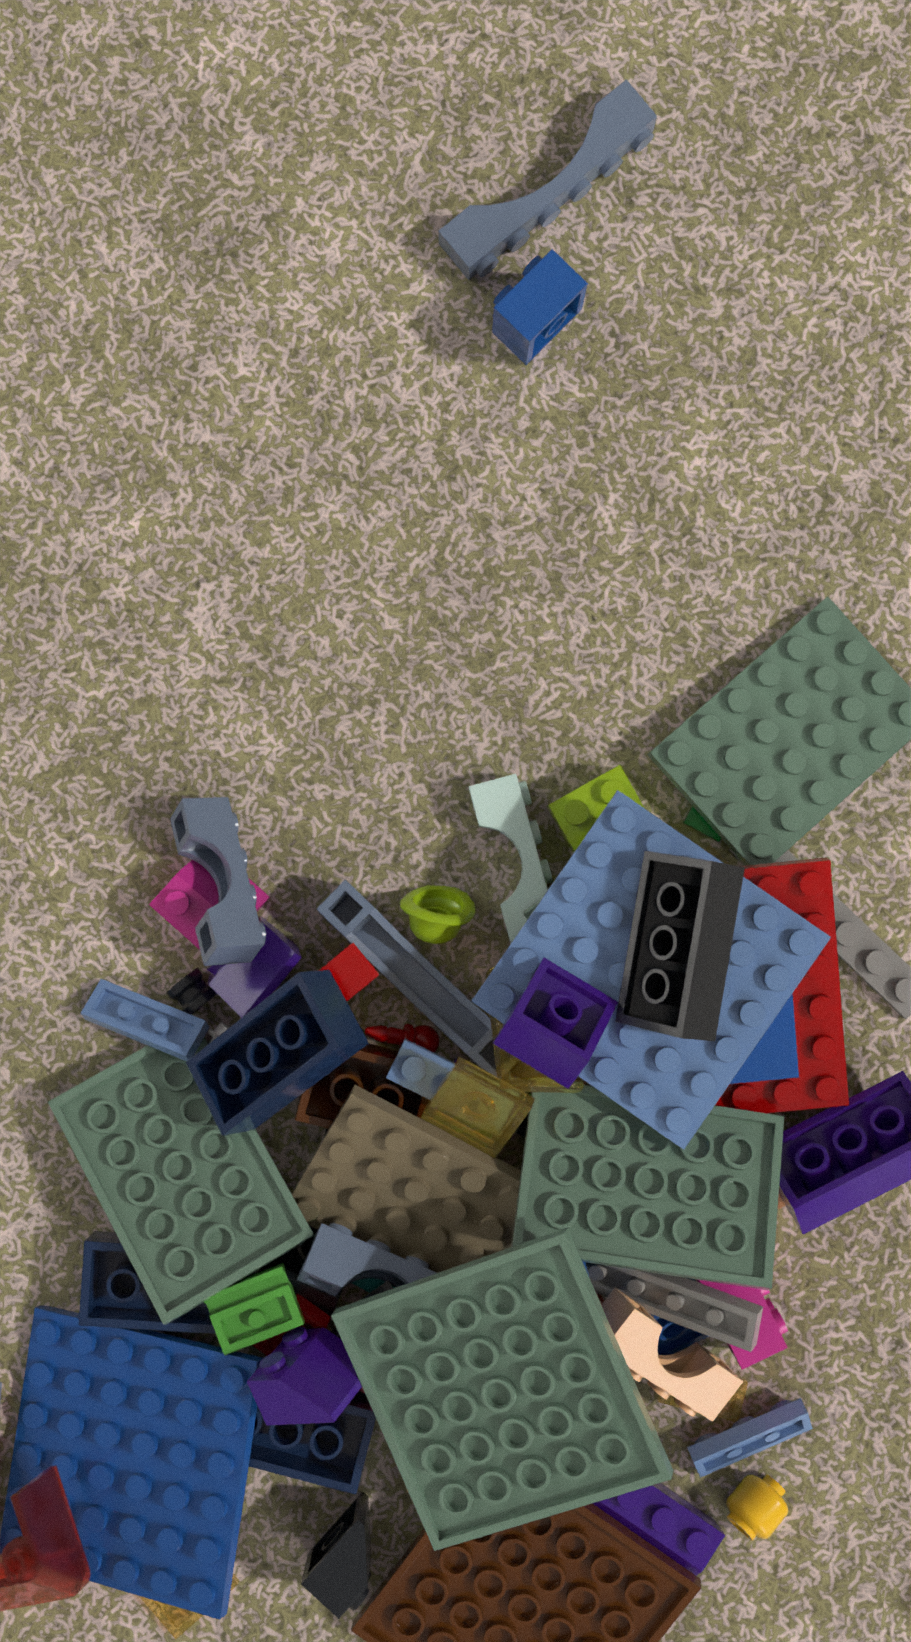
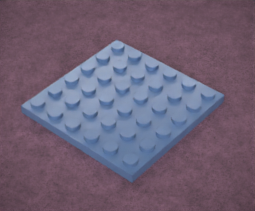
M617 790L471 1002L504 1024L544 957L619 1002L644 851L719 863L723 862ZM743 877L715 1041L682 1039L615 1022L617 1004L589 1062L579 1074V1077L684 1150L831 937Z

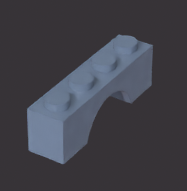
M228 797L182 798L170 818L178 855L190 858L201 864L213 877L219 895L218 904L207 909L195 927L203 965L252 962L265 944L266 931L264 924L258 919L255 907L257 900L256 890L249 883L246 871L247 854L245 849L241 848L237 834L239 827L237 815L232 812Z
M330 1223L329 1226L321 1224L315 1233L297 1280L336 1296L345 1286L359 1279L389 1280L391 1285L399 1287L436 1274V1272L429 1270V1264L419 1258L407 1256L405 1259L390 1253L391 1248L376 1240L364 1242L353 1237L350 1229L339 1224Z

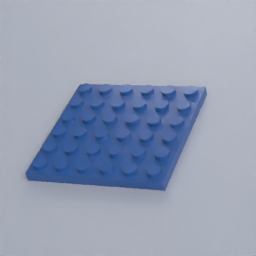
M43 1305L35 1307L0 1535V1555L219 1620L224 1617L228 1611L257 1413V1403L247 1384V1380L260 1367L259 1363L263 1357L238 1351L224 1356L221 1347L151 1330L79 1326V1313Z

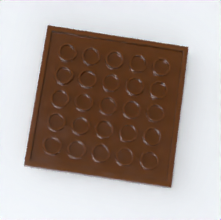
M593 1503L434 1551L423 1528L353 1620L351 1631L366 1642H659L700 1591L701 1579Z

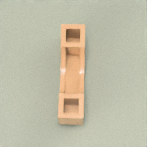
M616 1287L601 1304L633 1379L640 1382L643 1377L649 1380L647 1384L664 1399L667 1400L672 1395L675 1397V1403L690 1416L694 1417L698 1412L713 1422L743 1383L733 1370L721 1358L697 1342L676 1354L659 1355L657 1351L658 1340L663 1327L641 1304Z

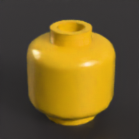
M767 1474L763 1479L756 1475H746L726 1500V1505L730 1512L727 1515V1519L744 1536L752 1541L755 1537L768 1539L788 1514V1506L782 1498L786 1491L775 1479Z

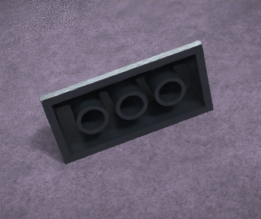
M644 851L615 1022L682 1039L715 1041L745 867Z

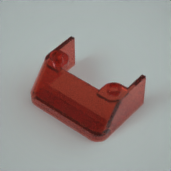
M54 1465L48 1467L10 1497L23 1536L11 1540L2 1551V1562L0 1563V1611L72 1598L89 1582L90 1568L57 1466Z

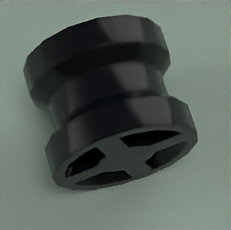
M199 968L186 975L166 993L171 1000H177L181 1004L183 1012L191 1015L217 995L205 983L203 972Z

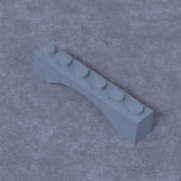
M626 79L595 104L592 122L582 146L571 162L552 181L535 192L513 201L493 205L468 206L438 230L439 245L468 280L476 274L480 277L486 276L499 263L497 257L507 249H510L511 252L517 251L530 238L528 232L538 224L542 227L551 224L561 212L559 207L569 199L573 202L582 199L592 187L590 182L600 174L605 178L613 174L623 162L621 157L631 149L636 153L644 149L654 137L652 132L654 131L657 115Z
M344 880L316 909L350 944L354 943L366 959L496 1084L519 1061L518 1058L493 1044L501 1028L441 974L349 882Z

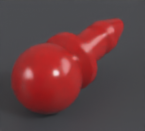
M405 1024L403 1030L378 1025L367 1027L364 1030L367 1036L379 1042L386 1041L401 1047L404 1039H407L434 1053L438 1049L440 1042L436 1030L428 1025L413 1027L412 1024Z

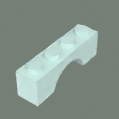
M516 774L468 787L478 826L493 829L504 834L513 842L521 858L522 872L519 884L514 893L500 904L510 944L527 921L523 911L541 900L548 891L546 884L553 883L547 859L539 860L536 845L542 843L537 820L529 821L525 806L532 804L526 781L518 782Z

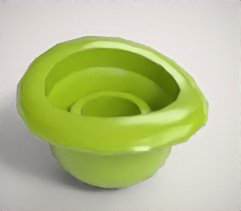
M427 885L407 893L400 900V908L409 915L410 930L418 939L431 944H442L451 941L457 936L461 926L470 922L475 915V903L466 892L457 887Z

